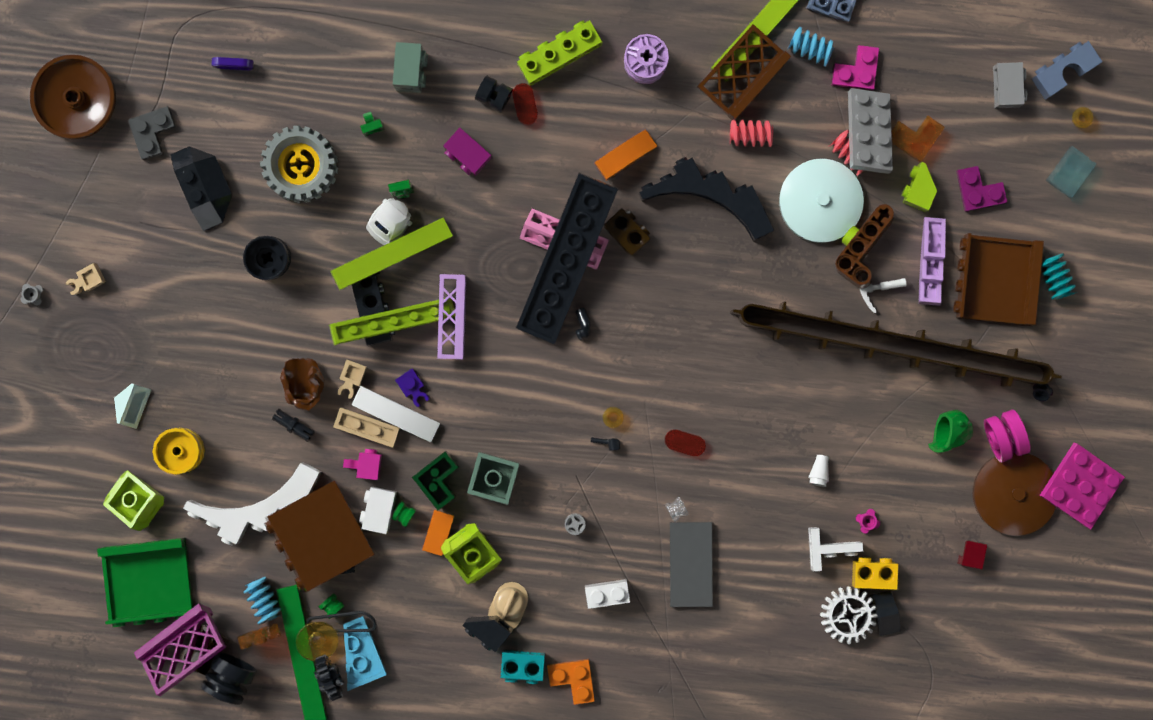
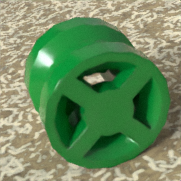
M401 501L391 519L394 521L398 520L406 528L416 509L407 507L406 503Z
M333 593L318 607L320 610H324L327 615L336 614L345 605L343 602H339L337 596Z

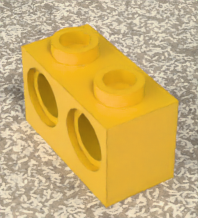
M859 557V561H853L852 586L854 588L897 590L898 564L892 562L891 558H880V562H872L871 558ZM863 567H868L870 571L866 578H861L859 574ZM884 568H889L890 576L882 579L881 571Z

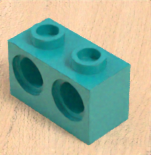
M503 650L501 678H505L506 682H517L518 679L526 680L528 684H538L539 681H543L545 653ZM508 662H515L518 665V669L510 672L506 665ZM535 663L539 666V671L537 673H530L527 666Z

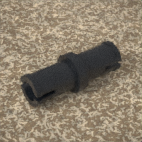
M280 408L276 411L277 415H273V421L284 426L289 433H295L306 442L314 434L313 429L299 422L300 419L291 417Z

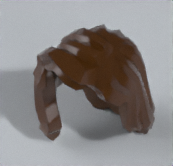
M310 358L289 359L285 362L280 376L285 391V399L288 404L294 405L297 409L309 411L319 402L325 380L315 360Z

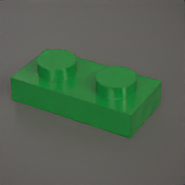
M409 180L388 184L390 194L398 199L408 198L410 193H414L413 185Z

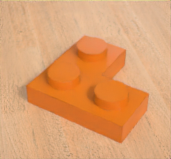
M589 659L547 665L550 687L571 684L574 705L595 702Z

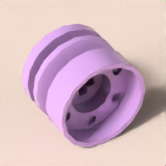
M650 34L639 35L633 38L627 45L624 54V68L628 76L641 84H650L659 80L665 73L669 59L665 43L657 36ZM645 53L649 54L648 56L650 58L648 62L644 61L643 57Z

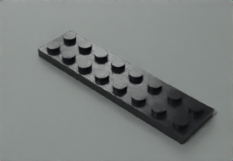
M580 172L578 173L516 329L555 344L618 188Z

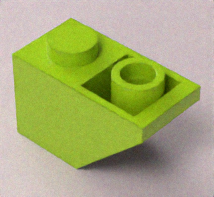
M921 162L918 166L914 165L909 176L912 178L911 183L905 186L901 196L904 197L902 203L927 212L931 207L937 189L926 163Z

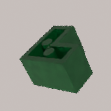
M444 451L412 477L437 510L456 497L444 482V479L458 469L459 465L448 451Z

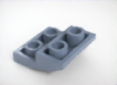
M809 0L806 9L849 22L856 0Z

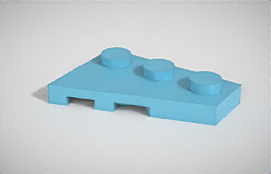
M364 616L343 624L344 629H369ZM344 632L347 691L386 676V669L371 632Z

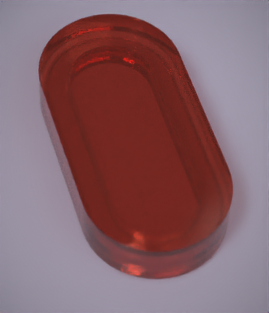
M520 83L514 87L512 92L517 118L523 125H532L538 118L534 93L531 86Z
M676 429L668 431L664 438L665 445L669 449L690 456H700L706 448L705 441L700 436Z

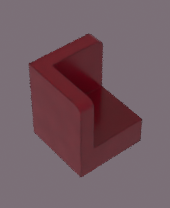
M967 540L963 556L959 555L958 564L983 569L987 544Z

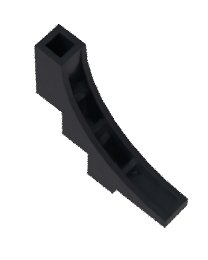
M684 157L675 162L676 165L673 166L674 176L671 173L660 178L661 182L655 185L652 182L642 186V191L639 192L642 202L657 196L670 194H686L708 199L733 214L745 227L753 241L774 231L753 185L747 187L744 184L734 189L736 193L733 194L723 171L719 173L716 170L705 175L706 179L703 180L693 157L690 159Z

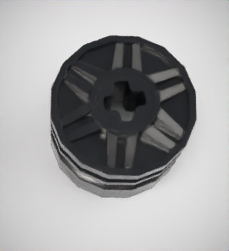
M259 236L251 240L245 247L243 264L247 272L255 278L261 280L277 279L283 276L289 269L291 252L287 244L281 239L273 236ZM272 253L271 258H273V262L266 263L264 255Z
M219 652L215 655L210 666L216 673H207L205 677L207 680L202 682L201 688L220 701L241 705L243 702L241 695H246L247 689L241 684H251L257 670L249 663L237 657Z

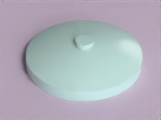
M814 159L796 167L785 179L779 196L780 212L789 229L800 238L815 243L831 242L843 237L859 221L864 204L862 187L854 173L845 165L830 159Z

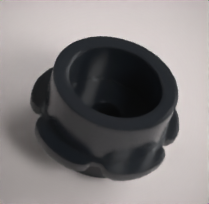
M1049 384L1033 385V397L1036 400L1044 402L1053 395V389L1050 388Z

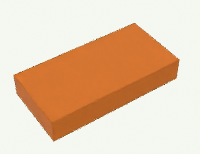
M434 510L422 548L423 551L443 556L441 546L448 539L455 515Z

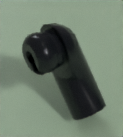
M580 308L575 311L581 325V329L576 330L578 340H583L590 336L591 322L585 308Z

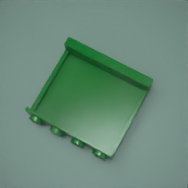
M186 538L116 545L97 549L98 557L102 558L108 620L105 621V625L112 624V627L125 626V622L132 621L133 625L145 624L146 620L154 619V622L167 621V617H175V620H177L193 608Z

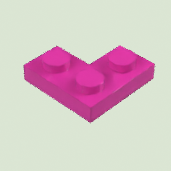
M858 45L855 66L835 63L831 85L874 90L879 48Z

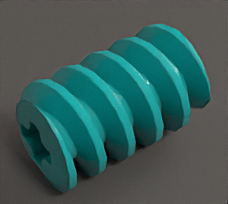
M1064 253L1045 259L1041 265V268H1047L1042 275L1050 276L1045 283L1053 284L1048 291L1056 292L1051 297L1052 300H1058L1078 293L1071 292L1076 287L1075 284H1068L1073 277L1065 276L1070 272V269L1063 268L1067 261H1060Z

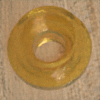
M1080 107L1073 112L1072 122L1078 128H1086L1093 122V113L1086 107ZM1080 114L1085 116L1084 122L1079 120Z
M610 407L604 411L603 422L606 426L616 428L622 424L624 416L619 408ZM612 413L617 415V420L614 422L609 420V415Z

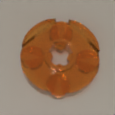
M272 624L242 634L237 638L240 649H245L253 646L252 642L256 646L267 642V637L271 640L282 635L278 625Z

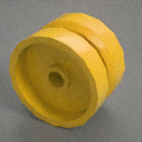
M173 428L164 431L157 437L152 452L154 461L160 469L166 473L177 475L196 469L204 458L205 448L202 439L193 430ZM177 447H179L181 450V453L179 455L177 454V452L179 451Z

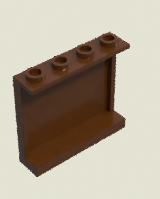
M972 233L965 234L964 238L960 240V250H962V259L958 261L960 280L957 279L955 287L956 292H958V300H955L953 307L956 318L1029 326L1036 325L1044 241H1025L971 235Z
M335 480L265 518L267 522L264 525L269 534H274L277 540L274 544L279 553L283 552L287 558L284 562L290 572L294 571L297 577L294 581L300 591L303 589L304 592H308L375 555Z

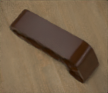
M887 204L879 205L836 259L837 272L861 289L867 288L872 280L871 271L861 262L886 232L894 219V211ZM887 212V213H888V218L884 217V218L880 221V219H881L880 213H881V214H885V213ZM869 228H874L877 234L875 236H868L865 232ZM860 244L864 247V250L856 253L852 250L853 246ZM842 261H849L851 263L848 269H842L839 265ZM860 273H865L868 279L860 282L856 277Z

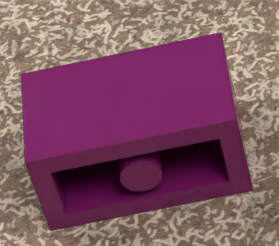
M460 127L443 145L446 150L444 154L452 161L458 160L462 164L460 168L467 175L472 173L476 176L492 158L483 147Z

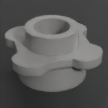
M24 284L22 286L21 302L23 304L33 303L36 306L40 305L42 302L40 299L43 292L42 286Z

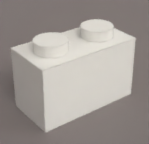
M370 487V491L366 490L364 503H367L366 510L361 512L359 523L362 524L361 529L383 534L389 532L397 495L396 491L378 487Z
M626 579L585 585L588 609L630 603Z

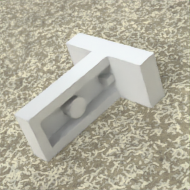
M808 528L812 571H822L821 554H824V557H836V553L845 552V556L858 555L857 552L863 551V543L860 541L820 544L819 528Z

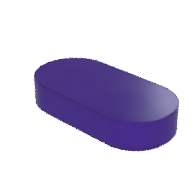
M213 57L211 66L217 69L252 70L254 61L243 58Z

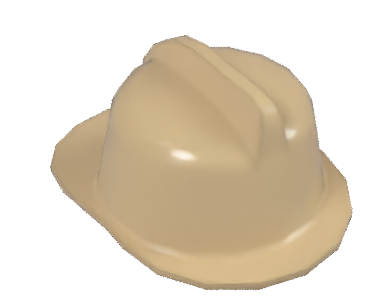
M515 582L505 583L500 586L491 603L488 616L497 615L513 629L517 627L528 603V594L525 588Z

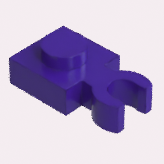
M413 368L395 379L406 397L411 394L413 395V403L416 407H420L418 403V397L420 396L429 401V396L420 391L424 384Z

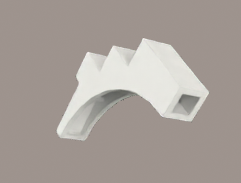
M302 462L280 490L254 505L241 508H217L189 500L183 509L187 510V514L195 519L201 517L207 520L206 524L213 528L221 527L217 535L222 537V542L232 546L233 543H240L250 523L252 524L251 527L259 532L267 531L264 525L267 522L265 518L312 493L322 471Z

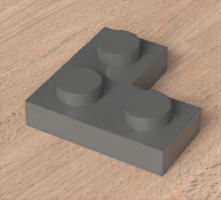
M168 106L128 120L142 160L163 154L156 134L176 127Z

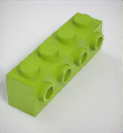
M590 20L578 22L570 32L563 31L555 36L556 40L550 43L548 41L543 42L537 46L538 50L533 53L528 51L519 57L520 60L517 61V65L530 87L602 46V40Z

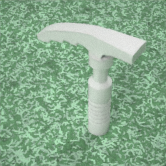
M859 276L858 281L863 282L861 276ZM903 278L880 282L877 285L870 284L867 288H860V292L867 306L876 313V309L869 301L867 293L879 289L888 290L906 287V280Z

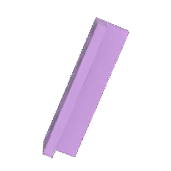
M440 274L437 359L464 360L466 275ZM444 279H457L456 289L449 294L444 288ZM455 292H456V300L452 297V295H453ZM449 298L456 303V309L450 315L444 310V303ZM443 312L448 316V317H447L446 319H444V320H443ZM450 319L455 324V331L448 336L443 330V324ZM454 334H455V342L451 339V337H452ZM448 340L455 346L454 355L442 354V346Z

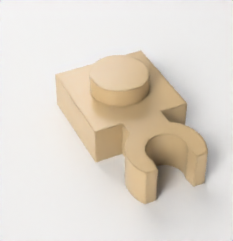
M92 263L76 272L78 279H69L66 285L75 284V290L70 293L71 295H78L82 292L83 288L84 291L89 292L106 281L98 264Z
M346 360L340 376V380L345 381V383L339 387L338 395H342L343 390L348 389L350 391L348 398L352 399L355 394L353 387L354 385H361L367 367Z

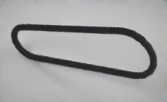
M364 611L314 616L307 619V626L316 633L370 632L377 625L374 617ZM363 614L368 616L374 624L369 629L318 630L310 625V621Z

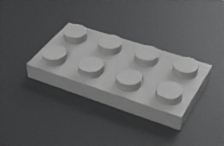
M851 88L848 91L850 169L889 174L893 171L890 94Z

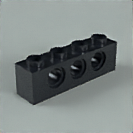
M380 271L370 276L372 284L369 287H363L362 280L352 284L359 317L390 311L388 303L383 301L382 295L385 294L383 283H379L377 277ZM370 296H375L377 298L376 306L368 307L367 299ZM395 332L365 338L366 345L372 346L392 341V335H395Z

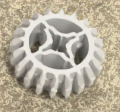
M847 586L846 593H844L843 588L840 587L838 588L839 595L832 591L831 595L834 598L832 600L829 597L825 598L829 602L828 606L825 604L821 605L823 609L827 610V612L820 613L821 617H827V619L821 621V624L829 625L825 631L827 633L833 631L831 633V638L833 639L839 635L838 641L840 643L844 641L845 637L848 644H851L852 637L858 643V636L861 635L863 639H866L867 636L864 632L866 630L869 633L873 632L869 625L876 626L877 624L871 620V618L877 617L876 613H871V611L876 609V606L869 605L873 599L871 597L865 599L867 596L865 591L859 595V588H855L852 593L851 587ZM847 598L859 600L864 607L851 608ZM841 601V611L832 617L835 606ZM847 608L854 614L850 619L851 622L844 617ZM865 614L862 625L856 628L857 619ZM846 622L850 632L837 629L834 623Z

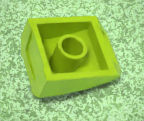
M127 470L109 491L103 505L128 527L141 531L149 526L151 520L164 505V496Z
M475 523L466 524L464 528L446 539L441 546L444 556L468 585L481 579L502 561Z

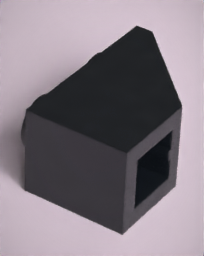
M497 615L467 618L462 625L465 627L464 630L471 637L476 636L482 641L481 645L485 649L494 652L498 650L513 631V628Z

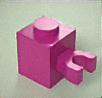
M365 448V452H359L358 460L344 459L343 468L357 469L356 478L379 480L382 454H377L378 450Z

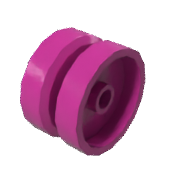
M1014 409L1003 412L1001 420L997 416L984 419V429L989 445L999 462L1002 463L1012 459L1013 452L1017 456L1030 453V442L1026 429Z

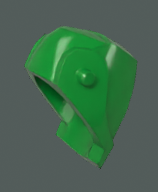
M952 410L939 415L934 430L933 442L928 444L932 451L937 453L949 451L952 448L964 445L973 437V425L965 413L960 410Z

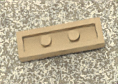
M341 407L333 426L342 431L394 448L400 430L397 426Z

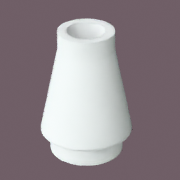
M816 456L815 463L808 477L810 479L809 484L826 487L827 482H829L828 456Z

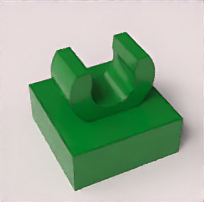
M371 112L363 114L366 124L360 127L364 136L385 130L380 119L374 120Z

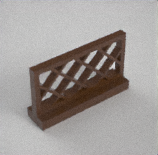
M753 24L697 88L720 107L731 120H735L790 59L791 55L779 48ZM752 31L759 36L760 45H748V36ZM745 40V45L740 46L741 43ZM771 47L777 54L773 59H764L763 48ZM760 48L761 59L749 60L748 49ZM736 49H745L746 60L734 61V51ZM764 62H769L764 68ZM746 63L747 75L735 76L734 64ZM749 63H761V72L757 75H750ZM731 64L732 76H720V67ZM747 78V88L745 90H736L735 79ZM732 79L733 91H721L720 80ZM708 80H718L717 92H710L704 87ZM737 93H742V94L736 99V94H737ZM721 94H733L734 103L729 108L722 103Z

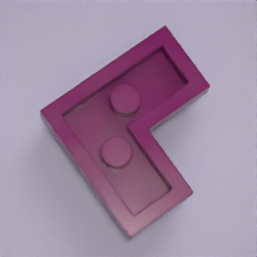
M978 166L956 171L965 212L1007 203L1003 182L982 186Z

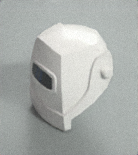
M394 198L384 199L370 217L366 229L375 240L382 245H386L399 239L407 227L412 225L410 221L411 214L403 202Z

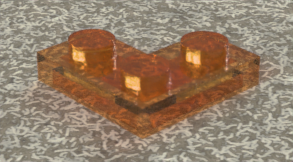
M926 116L916 132L898 121L891 130L892 144L918 162H922L945 127L930 116Z

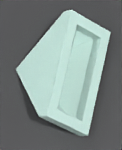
M131 384L114 398L118 424L137 429L151 389Z

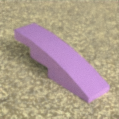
M924 218L919 276V304L937 306L941 304L946 219Z

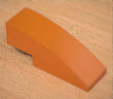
M645 129L601 157L594 165L604 179L608 181L658 146Z

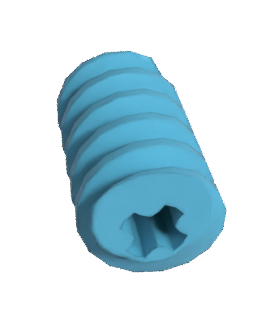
M799 27L795 31L788 49L793 46L794 54L800 49L801 57L809 53L808 60L816 56V63L824 59V66L826 67L834 50L833 40L825 44V37H822L817 41L818 35L816 33L810 38V31L807 30L802 34V27Z
M262 577L245 585L248 588L244 591V594H251L247 601L255 602L250 608L258 609L254 617H261L257 622L258 625L281 616L277 615L281 608H273L278 601L270 600L274 593L266 592L271 587L270 584L263 585L267 577Z

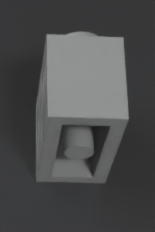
M1023 62L997 63L993 66L995 108H1019L1027 101V90L1024 89V81L1027 74L1026 68H1023Z

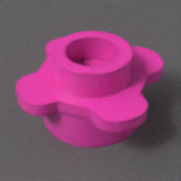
M868 509L866 513L856 516V521L859 522L862 533H868L869 530L877 529L880 526V521L877 520L873 509Z

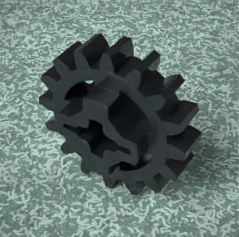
M326 654L316 658L315 665L318 670L314 671L321 692H326L332 701L342 698L343 694L340 685H343L344 682L337 664H332Z

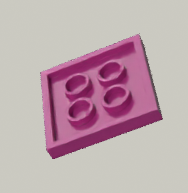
M1073 443L1040 496L1091 530L1125 477L1079 444Z

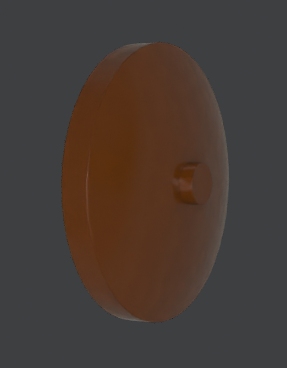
M63 55L52 59L38 71L31 85L30 104L37 121L50 133L65 139H83L99 132L108 123L115 109L116 91L110 75L97 62L81 55Z
M1013 452L1012 459L1002 463L995 456L992 457L981 467L973 484V502L978 515L989 527L1003 534L1020 536L1037 531L1050 520L1056 509V506L1040 496L1053 475L1052 471L1041 459L1028 453L1017 456Z

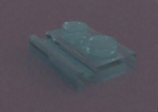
M1071 146L1046 181L1062 193H1065L1069 198H1072L1097 163L1092 162L1086 155Z

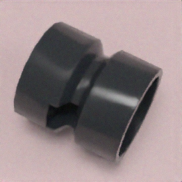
M486 75L477 90L475 100L484 105L489 103L490 108L501 113L511 97L513 88L503 83L498 85L496 79ZM495 91L499 92L496 99L492 98Z

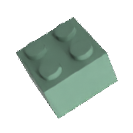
M396 42L393 86L396 91L422 93V88L426 87V75L423 68L427 67L428 54H426L422 44Z
M478 452L467 493L508 505L520 463Z

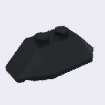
M190 146L170 154L175 175L188 205L202 230L206 231L222 224L232 198V192L216 156Z

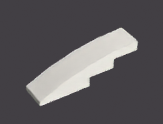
M360 386L352 403L353 406L429 442L432 441L440 425L439 422Z

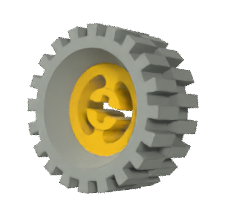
M293 126V129L286 127L282 129V133L276 132L273 134L274 139L266 142L265 145L268 147L266 151L262 150L261 156L264 158L263 161H260V167L264 171L262 175L266 179L267 185L281 197L300 203V201L312 202L311 199L321 198L320 194L323 192L327 193L330 190L328 187L331 183L334 184L336 180L334 178L335 173L338 174V167L336 166L338 159L333 147L319 132L313 131L309 127ZM308 152L312 154L315 162L313 172L306 177L311 170L309 165H303L301 170L295 166L290 167L298 175L295 179L291 178L286 170L288 158L295 153L290 159V164L298 165L299 161H302L304 164H310V161L303 156V153Z

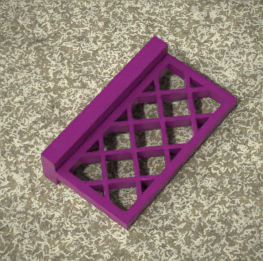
M197 604L134 652L136 659L142 662L157 696H162L226 647L211 617L214 615L211 608ZM206 621L208 624L206 633H200V626ZM187 634H192L189 646L182 645L184 637ZM198 635L205 636L202 648L195 647ZM210 638H214L217 646L207 650ZM171 646H176L173 658L166 657L168 649ZM181 648L188 649L185 661L178 659ZM193 651H200L198 660L190 662ZM159 658L157 670H152L150 662ZM165 660L172 661L169 673L162 672ZM177 662L184 663L182 672L175 675ZM161 674L167 676L166 684L162 687L159 685Z

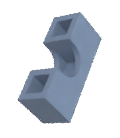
M1089 41L1083 45L1081 42L1070 48L1071 53L1066 56L1062 53L1052 60L1054 62L1053 65L1047 67L1045 64L1035 71L1037 75L1031 80L1045 100L1068 85L1062 75L1065 67L1073 68L1080 77L1103 62Z

